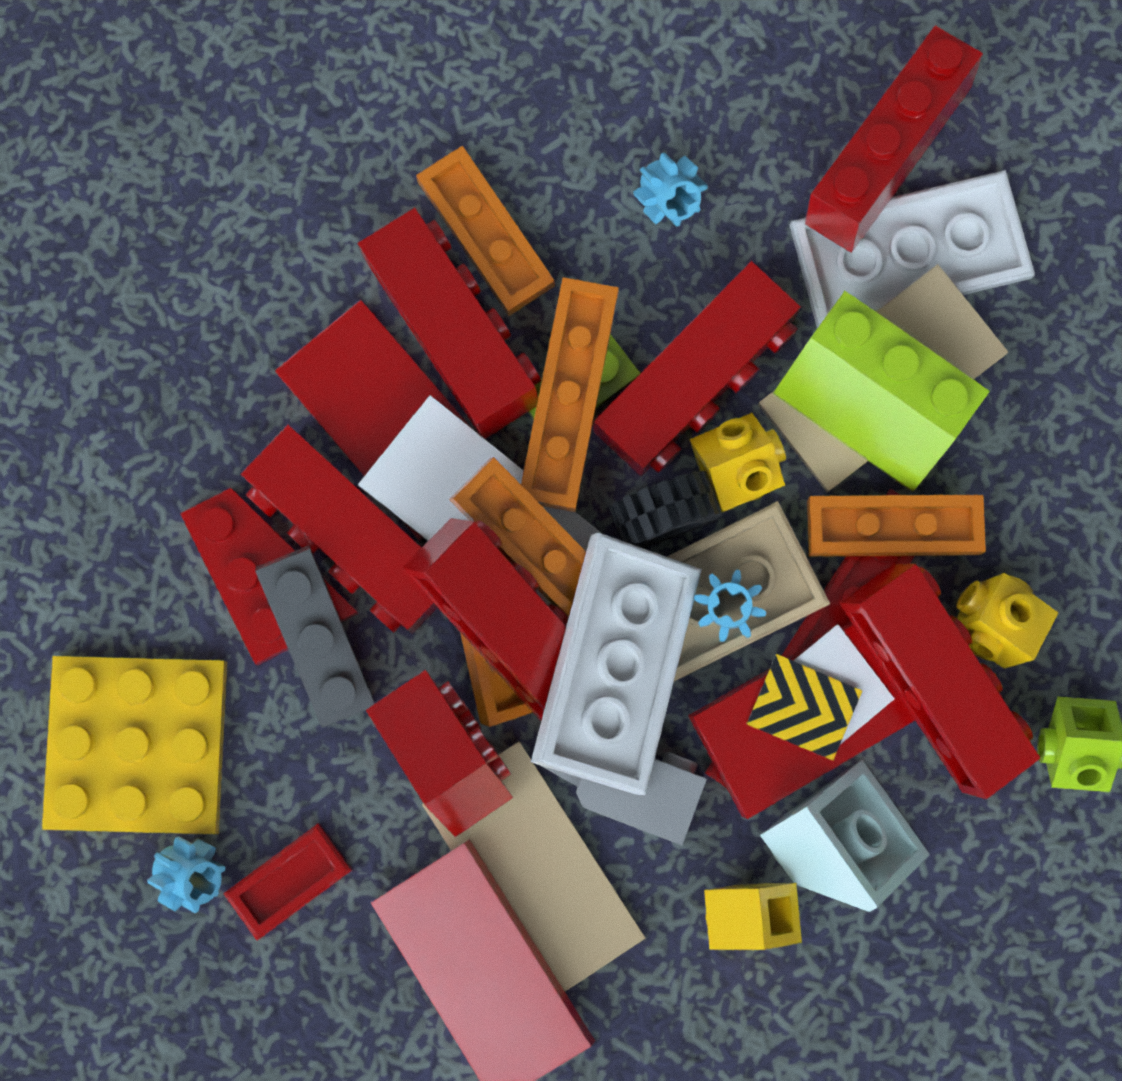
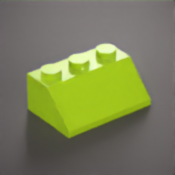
M844 290L779 383L773 395L913 492L955 441L990 391Z

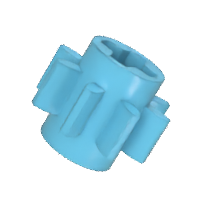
M661 153L659 160L640 169L642 173L641 187L633 191V194L645 206L643 212L653 223H659L666 215L677 227L680 226L681 220L687 219L695 212L699 213L701 210L699 207L701 192L706 190L708 185L696 174L698 167L688 157L683 156L676 164L666 153Z
M740 570L734 572L731 583L721 584L717 576L714 574L709 575L710 584L714 588L710 596L702 594L694 596V601L708 606L709 614L702 617L698 622L700 628L715 622L721 627L719 631L720 642H725L729 629L739 628L742 635L746 638L751 637L750 628L746 624L749 617L762 618L766 616V611L762 608L752 607L751 598L760 593L762 590L761 585H754L746 590L740 585ZM727 591L732 598L740 594L745 598L746 602L740 607L741 615L743 616L740 620L733 622L732 618L728 615L721 618L715 615L714 610L720 606L718 598L720 593Z
M178 836L175 837L174 845L166 847L160 853L156 852L152 867L153 876L147 879L148 884L161 891L158 902L173 911L183 906L197 913L200 905L209 902L214 896L217 897L222 880L221 873L225 871V866L212 860L216 848L200 839H197L192 844Z

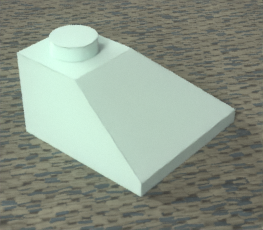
M863 760L855 763L785 813L760 835L793 883L868 912L878 908L930 855Z

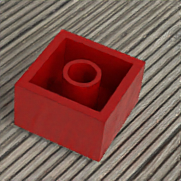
M424 670L366 709V712L423 804L454 837H457L513 798L503 782L504 779L512 775L482 733L481 726L449 681L438 686L429 673Z

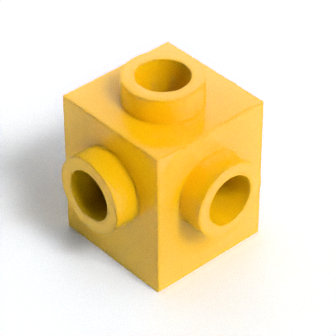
M753 413L725 421L719 427L690 439L699 471L707 472L722 512L748 501L759 499L764 494L785 486L779 463L786 460V454L780 438L774 429L765 431Z
M1005 573L982 582L974 581L960 596L956 606L960 610L957 619L966 627L971 636L972 643L969 647L972 652L982 659L994 661L1003 669L1035 660L1058 615L1056 610L1033 594L1032 588L1026 582Z

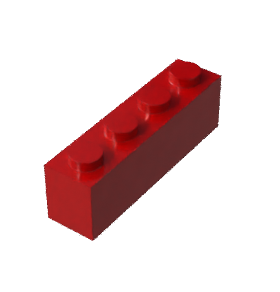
M935 25L812 191L805 225L852 253L972 88L983 53Z
M414 207L357 243L367 265L481 437L486 439L537 407L538 395L535 385L541 382L539 374L525 353H521L517 357L514 356L505 342L506 339L511 337L507 326L494 308L487 312L483 310L475 298L476 295L481 293L480 287L464 263L456 268L446 255V252L452 249L435 220L426 224Z
M751 261L594 420L593 432L640 477L651 467L659 474L682 450L675 442L690 427L696 433H699L718 414L721 408L714 402L729 387L737 394L756 375L759 368L753 362L767 348L776 354L795 335L798 328L792 322L795 320L801 306Z
M287 425L240 474L253 486L245 495L270 518L277 510L286 516L294 524L286 533L302 548L310 545L313 554L320 548L330 557L335 564L328 572L352 595L361 586L377 602L369 610L393 633L403 625L413 634L437 609V606L402 568L421 547L292 427Z
M450 518L402 568L532 713L542 721L569 617L555 605H546L535 592L539 587L536 579L524 567L515 562L511 564L498 550L502 546V541L489 526L480 520L474 522Z
M893 564L839 604L961 792L988 799L1041 759L1030 742L1033 739L1032 730L1026 721L1016 712L1010 711L999 694L1003 691L1000 680L987 665L979 663L969 647L972 639L968 630L960 620L947 613L938 599L941 591L933 576L926 569L918 567L917 564Z

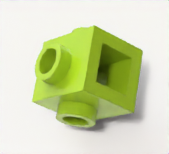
M1057 696L1049 727L1040 729L1037 741V753L1041 758L1039 762L1046 763L1051 788L1110 792L1117 769H1122V722L1116 701Z

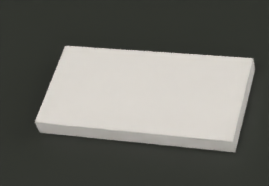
M1006 170L892 197L852 253L806 226V218L794 220L790 223L791 233L817 328L844 290L874 311H878L937 264L962 295L1032 279L1035 276Z
M429 396L360 481L358 486L429 541L450 518L468 520L449 499L489 458L495 457L520 484L524 470L432 396ZM543 507L585 551H587L590 535L601 533L576 512ZM537 589L535 590L547 606L551 604Z
M601 533L590 535L531 763L632 794L646 795L702 569Z

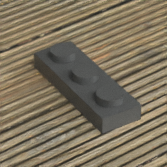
M310 545L256 566L255 572L321 727L324 728L363 712L374 705V698Z

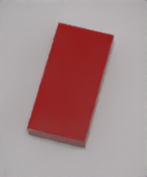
M318 823L223 894L253 937L258 941L353 869L321 824Z

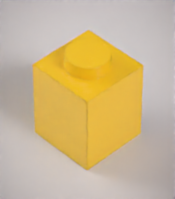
M796 883L740 884L704 890L705 917L710 950H767L802 943Z

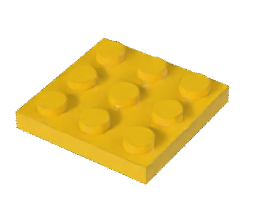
M52 656L42 830L219 834L227 661Z

